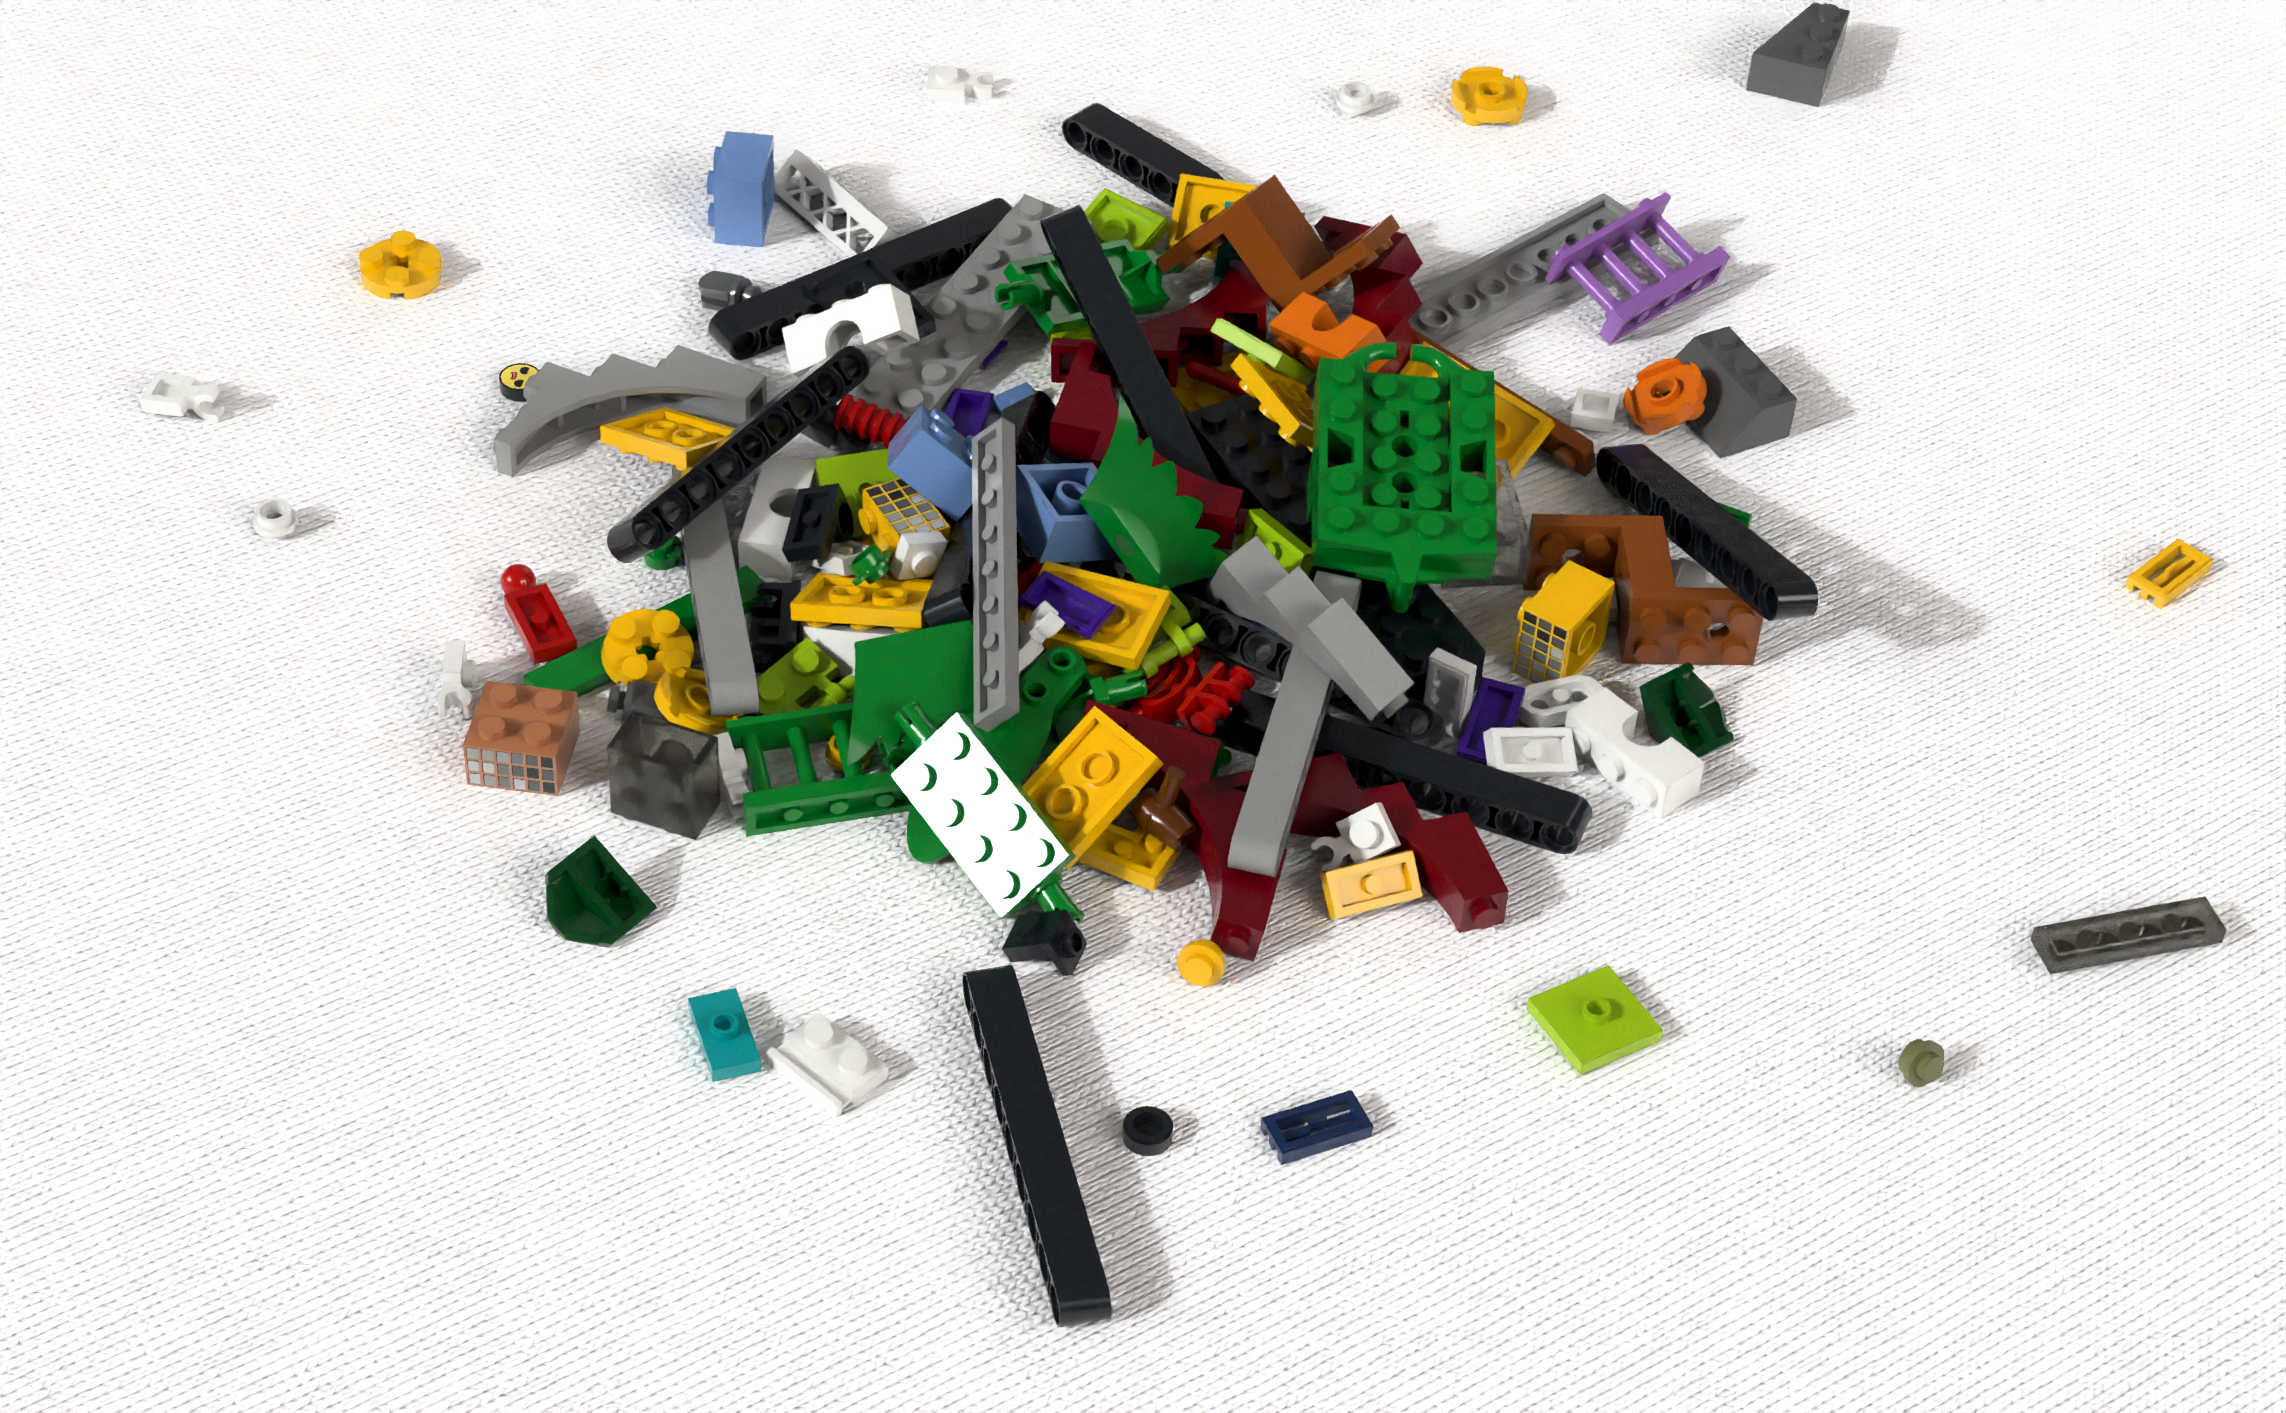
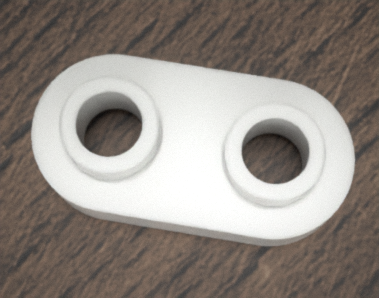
M1572 675L1524 687L1526 688L1525 698L1518 718L1526 725L1534 728L1565 724L1569 709L1603 689V687L1596 679L1585 675Z

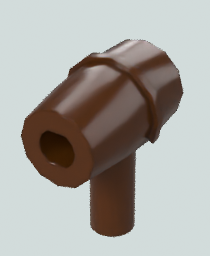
M1171 766L1167 769L1160 789L1157 790L1152 786L1141 791L1133 800L1129 813L1147 834H1151L1160 842L1179 852L1192 842L1197 834L1198 827L1176 805L1175 800L1185 778V772L1179 767Z

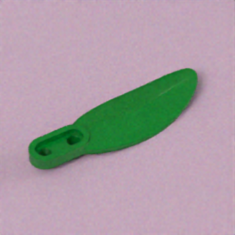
M1064 646L1052 647L1039 657L1019 681V713L991 731L986 732L974 725V709L966 715L1020 785L1036 765L1047 744L1052 719L1082 684L1085 668L1084 660L1072 648ZM1058 664H1062V665H1066V667H1060V666H1057V665H1058ZM1038 693L1041 694L1042 697H1033L1030 694ZM911 803L907 822L909 852L920 863L939 861L949 855L950 852Z

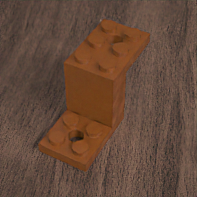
M1274 174L1187 234L1157 258L1156 262L1164 273L1176 265L1183 271L1200 259L1203 254L1209 250H1214L1226 240H1229L1264 292L1268 294L1276 309L1281 313L1302 292L1317 298V295L1324 290L1330 291L1348 278L1347 275L1356 269L1360 271L1378 258L1379 254L1393 245L1389 238L1401 227L1391 214L1330 254Z
M1531 515L1521 578L1523 591H1540L1547 576L1552 572L1556 574L1569 560L1605 578L1613 577L1618 605L1615 627L1622 664L1683 665L1687 662L1692 665L1754 664L1764 617L1729 588L1676 587L1663 516ZM1576 549L1581 551L1579 554L1572 557L1562 556L1567 550ZM1711 624H1725L1720 629L1707 630L1711 626Z

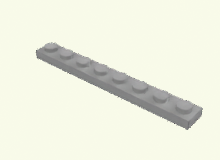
M1003 417L972 438L974 725L986 732L991 731L1019 713L1020 703L1015 424Z

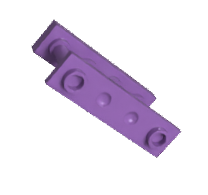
M1667 192L1652 200L1645 198L1633 211L1572 246L1569 244L1563 245L1551 258L1553 264L1545 279L1552 284L1565 275L1570 274L1606 311L1605 317L1607 320L1599 335L1609 345L1717 282L1731 257L1721 246L1707 254L1703 252L1698 253L1661 216L1671 199ZM1650 227L1687 265L1679 270L1676 267L1671 268L1638 233ZM1624 243L1660 281L1654 285L1650 283L1644 284L1611 249ZM1597 258L1633 297L1627 301L1623 299L1617 300L1584 265Z

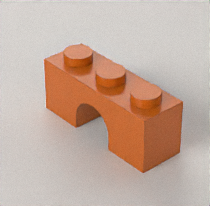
M1305 292L1296 297L1268 324L1277 338L1274 341L1276 348L1291 358L1294 357L1303 361L1313 371L1318 369L1320 358L1342 359L1364 346L1387 342L1378 325L1354 314H1351L1342 324H1339L1327 302ZM1389 359L1377 360L1371 363L1368 372L1376 373Z

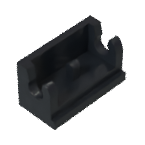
M792 580V583L765 582L756 587L757 595H773L777 600L773 602L763 600L752 603L749 642L755 673L766 672L799 644L801 621L791 620L790 603L801 592V580Z

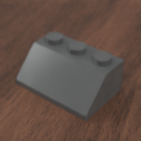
M1729 326L1694 336L1674 357L1680 358L1682 364L1691 365L1690 361L1696 364L1707 383V394L1703 401L1705 405L1703 414L1695 420H1686V422L1719 458L1789 437L1797 398ZM1670 391L1663 393L1662 396L1668 395Z

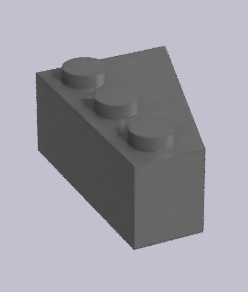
M1812 3L1753 52L1746 90L1819 107L1843 47L1850 10L1841 9L1834 4Z

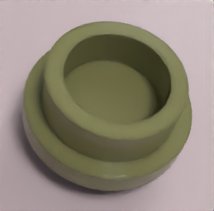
M1916 1039L1910 1042L1902 1051L1898 1062L1899 1070L1903 1073L1905 1080L1914 1087H1922L1935 1081L1941 1075L1944 1068L1943 1047L1933 1040L1924 1041Z

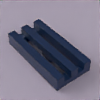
M1349 1090L1262 1117L1260 1129L1264 1136L1269 1135V1145L1272 1150L1277 1149V1159L1281 1165L1370 1138L1372 1137L1373 1124L1353 1091ZM1347 1110H1350V1111H1351V1112H1348V1113H1345V1114L1338 1115V1116H1335V1117H1332V1118L1327 1119V1116H1331V1115H1334V1114H1337V1113H1340V1112H1343V1111H1347ZM1308 1123V1125L1283 1133L1281 1132L1282 1130Z

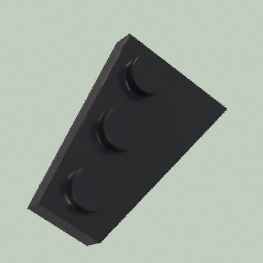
M872 250L801 284L803 296L826 309L832 308V305L837 301L855 299L867 294L868 290L873 286L891 284L910 296L919 339L937 331L934 317Z

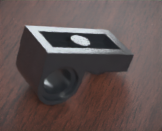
M839 483L798 489L782 547V552L788 563L829 557L833 543L852 539L854 532L853 515Z

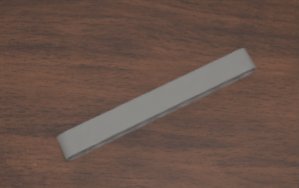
M672 465L673 479L682 472L676 469V465ZM721 497L680 531L712 717L759 713L755 668L725 509Z
M1317 571L1313 583L1330 604L1333 605L1343 597L1356 613L1360 599L1362 579ZM1293 645L1236 823L1228 855V868L1270 877H1276L1335 684L1315 662L1295 645Z

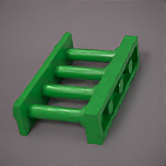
M853 702L755 717L745 716L725 721V732L729 733L734 749L742 747L753 788V792L743 793V824L746 836L908 812L912 802L891 777V774L905 761L892 764L890 766L891 771L866 775L863 773L860 760L851 766H847ZM834 735L845 778L819 782L809 744L829 742ZM790 747L800 785L772 789L763 751Z

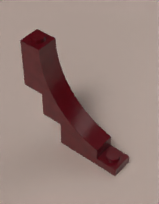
M1324 215L1314 226L1330 254L1372 227ZM1395 232L1389 238L1393 245L1379 254L1375 261L1362 270L1358 271L1356 269L1347 275L1353 284L1354 303L1352 314L1378 325L1386 341L1396 343L1395 360L1389 359L1376 372L1385 374H1398L1410 360L1411 344L1421 345L1408 320L1422 305L1409 279L1421 267L1423 262L1408 235Z
M1231 260L1228 271L1223 279L1204 297L1175 312L1142 321L1139 324L1171 388H1176L1180 364H1188L1192 361L1204 365L1222 364L1224 342L1228 341L1210 331L1217 318L1219 320L1222 318L1261 341L1266 342L1270 299L1243 260ZM1052 338L1051 383H1065L1081 341L1096 344L1095 340ZM1097 346L1096 362L1103 363L1102 374L1110 375L1111 385H1116Z
M1081 341L1050 422L1049 454L1093 463L1098 470L1115 431L1118 406L1112 392L1110 375L1102 374L1103 363L1096 362L1097 344ZM1138 436V444L1140 445L1143 440ZM1153 450L1151 467L1169 461ZM1175 464L1177 473V491L1175 496L1192 497L1203 504V511L1195 529H1208L1218 533L1220 538L1212 547L1232 550L1237 533L1244 535L1246 518L1249 511L1247 508H1242L1244 490L1205 479Z
M1088 699L1082 719L1096 706L1162 761V767L1140 791L1152 786L1159 790L1167 769L1171 766L1179 767L1185 772V778L1175 802L1198 827L1197 834L1190 845L1194 849L1204 870L1210 890L1212 929L1209 940L1217 944L1222 952L1230 956L1254 962L1265 932L1288 849H1284L1276 877L1228 868L1231 840L1246 792L1209 781L1221 741Z
M1341 753L1312 758L1290 834L1317 838L1325 836L1339 837L1341 834L1336 825L1337 822L1374 803H1382L1401 845L1381 856L1405 850L1413 851L1420 885L1446 911L1459 933L1486 929L1504 923L1509 891L1467 812L1423 821L1404 782L1360 791ZM1253 770L1210 778L1209 781L1247 792Z

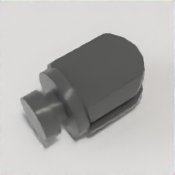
M721 271L706 273L698 282L702 307L717 311L762 293L761 288L752 285L748 278Z
M635 680V682L628 681L626 692L620 691V686L611 685L607 712L616 713L617 709L623 710L622 721L632 725L666 730L673 725L659 711L654 700L657 683Z

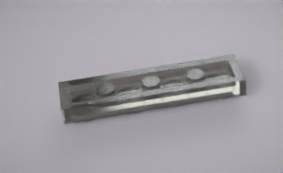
M2206 896L2037 926L2034 927L2030 940L2049 973L2055 974L2222 943L2226 928Z

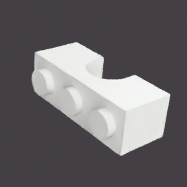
M891 284L873 286L868 290L867 294L855 299L837 301L832 305V308L818 314L803 315L796 320V323L782 328L791 373L798 378L818 362L846 347L849 340L860 332L862 333L864 345L883 356L920 341L910 296Z
M771 456L763 463L760 473H753L750 489L752 499L751 501H744L741 514V524L743 527L742 529H735L732 540L733 555H739V568L747 565L758 576L791 580L796 562L788 563L782 552V547L798 489L817 487L815 462Z
M1604 687L1567 711L1565 727H1572L1575 754L1598 770L1606 779L1612 781L1628 793L1638 804L1646 807L1661 819L1698 795L1705 762L1672 737L1655 746H1641L1633 743L1638 711Z

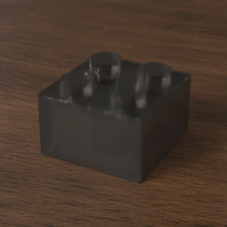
M632 710L607 746L611 813L663 829L672 834L696 840L720 805L718 737Z

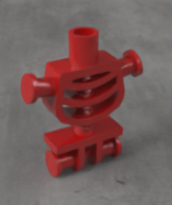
M1194 645L1192 646L1193 651L1183 658L1177 655L1158 667L1159 672L1152 677L1146 679L1143 676L1138 679V681L1145 679L1147 696L1142 699L1137 698L1127 701L1130 707L1127 712L1168 725L1180 719L1185 730L1194 732L1196 729L1200 733L1210 736L1216 731L1215 723L1218 720L1223 721L1227 719L1231 714L1230 707L1238 706L1242 701L1241 693L1244 690H1250L1255 685V680L1248 670L1240 666H1235L1228 672L1225 663L1217 662L1203 678L1197 665L1201 653L1197 646Z

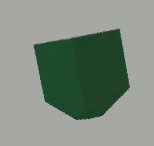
M1687 662L1644 683L1639 688L1649 736L1659 744L1672 737L1700 758L1734 740L1733 733L1728 731L1724 711L1713 692L1693 672V665Z
M595 835L545 875L547 920L553 929L566 941L609 948L657 909L653 901Z

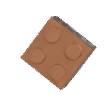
M486 681L463 744L467 785L559 796L580 733L577 692Z

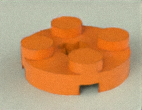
M1680 358L1664 359L1647 366L1637 374L1636 377L1639 382L1633 387L1632 391L1629 386L1627 387L1623 397L1624 407L1632 422L1641 427L1646 435H1657L1665 429L1675 427L1686 420H1695L1703 414L1705 410L1703 401L1707 394V383L1696 364L1691 361V365L1682 364ZM1670 391L1668 395L1662 397L1663 393Z

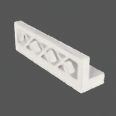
M797 148L774 176L775 193L848 257L859 254L856 252L857 235L871 233L874 236L862 252L902 236L822 166ZM798 170L801 173L800 188L786 191L784 186ZM824 193L823 208L810 211V196ZM847 212L846 228L833 231V215Z

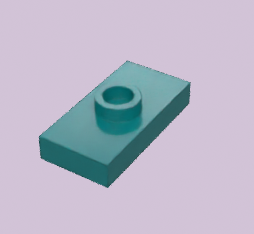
M733 988L688 998L689 1012L712 1081L715 1082L760 1072L761 1058L737 989Z

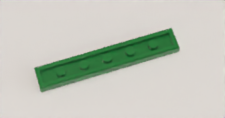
M745 565L736 570L744 614L752 611L753 602L763 600L770 602L773 600V595L761 596L756 594L757 585L765 583V581L752 569ZM691 593L656 609V611L669 610L674 612L679 617L680 624L688 631L691 639L698 638ZM606 635L524 674V685L577 692L578 698L612 681L607 675L601 659V649ZM644 645L640 650H637V653L645 654L648 660H654L657 651L651 646Z

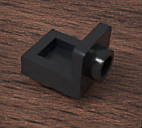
M1063 909L1018 915L1002 950L1010 962L1051 958L1062 976L1073 975L1087 943L1068 911Z

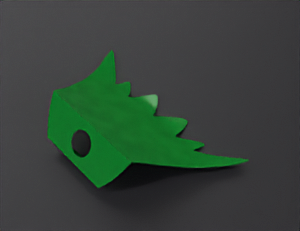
M1120 396L1117 423L1110 446L1094 478L1080 497V503L1137 583L1159 589L1167 585L1171 589L1193 581L1213 577L1221 563L1229 557L1226 553L1211 547L1217 542L1220 535L1208 529H1195L1203 511L1202 502L1188 496H1175L1177 491V473L1174 462L1167 461L1151 467L1153 460L1152 439L1147 437L1140 445L1138 444L1135 421L1126 402Z
M970 620L855 642V681L847 766H851L860 760L874 745L879 736H881L887 752H891L896 747L902 733V728L894 721V716L898 711L906 715L902 707L909 702L918 701L921 708L934 721L938 729L940 728V723L944 725L956 712L967 715L974 709L973 625ZM1053 718L1052 724L1059 723V721L1056 718Z

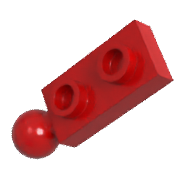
M513 564L508 566L503 571L500 579L501 588L505 593V609L534 665L557 659L577 649V640L547 583L536 586V576L526 565Z

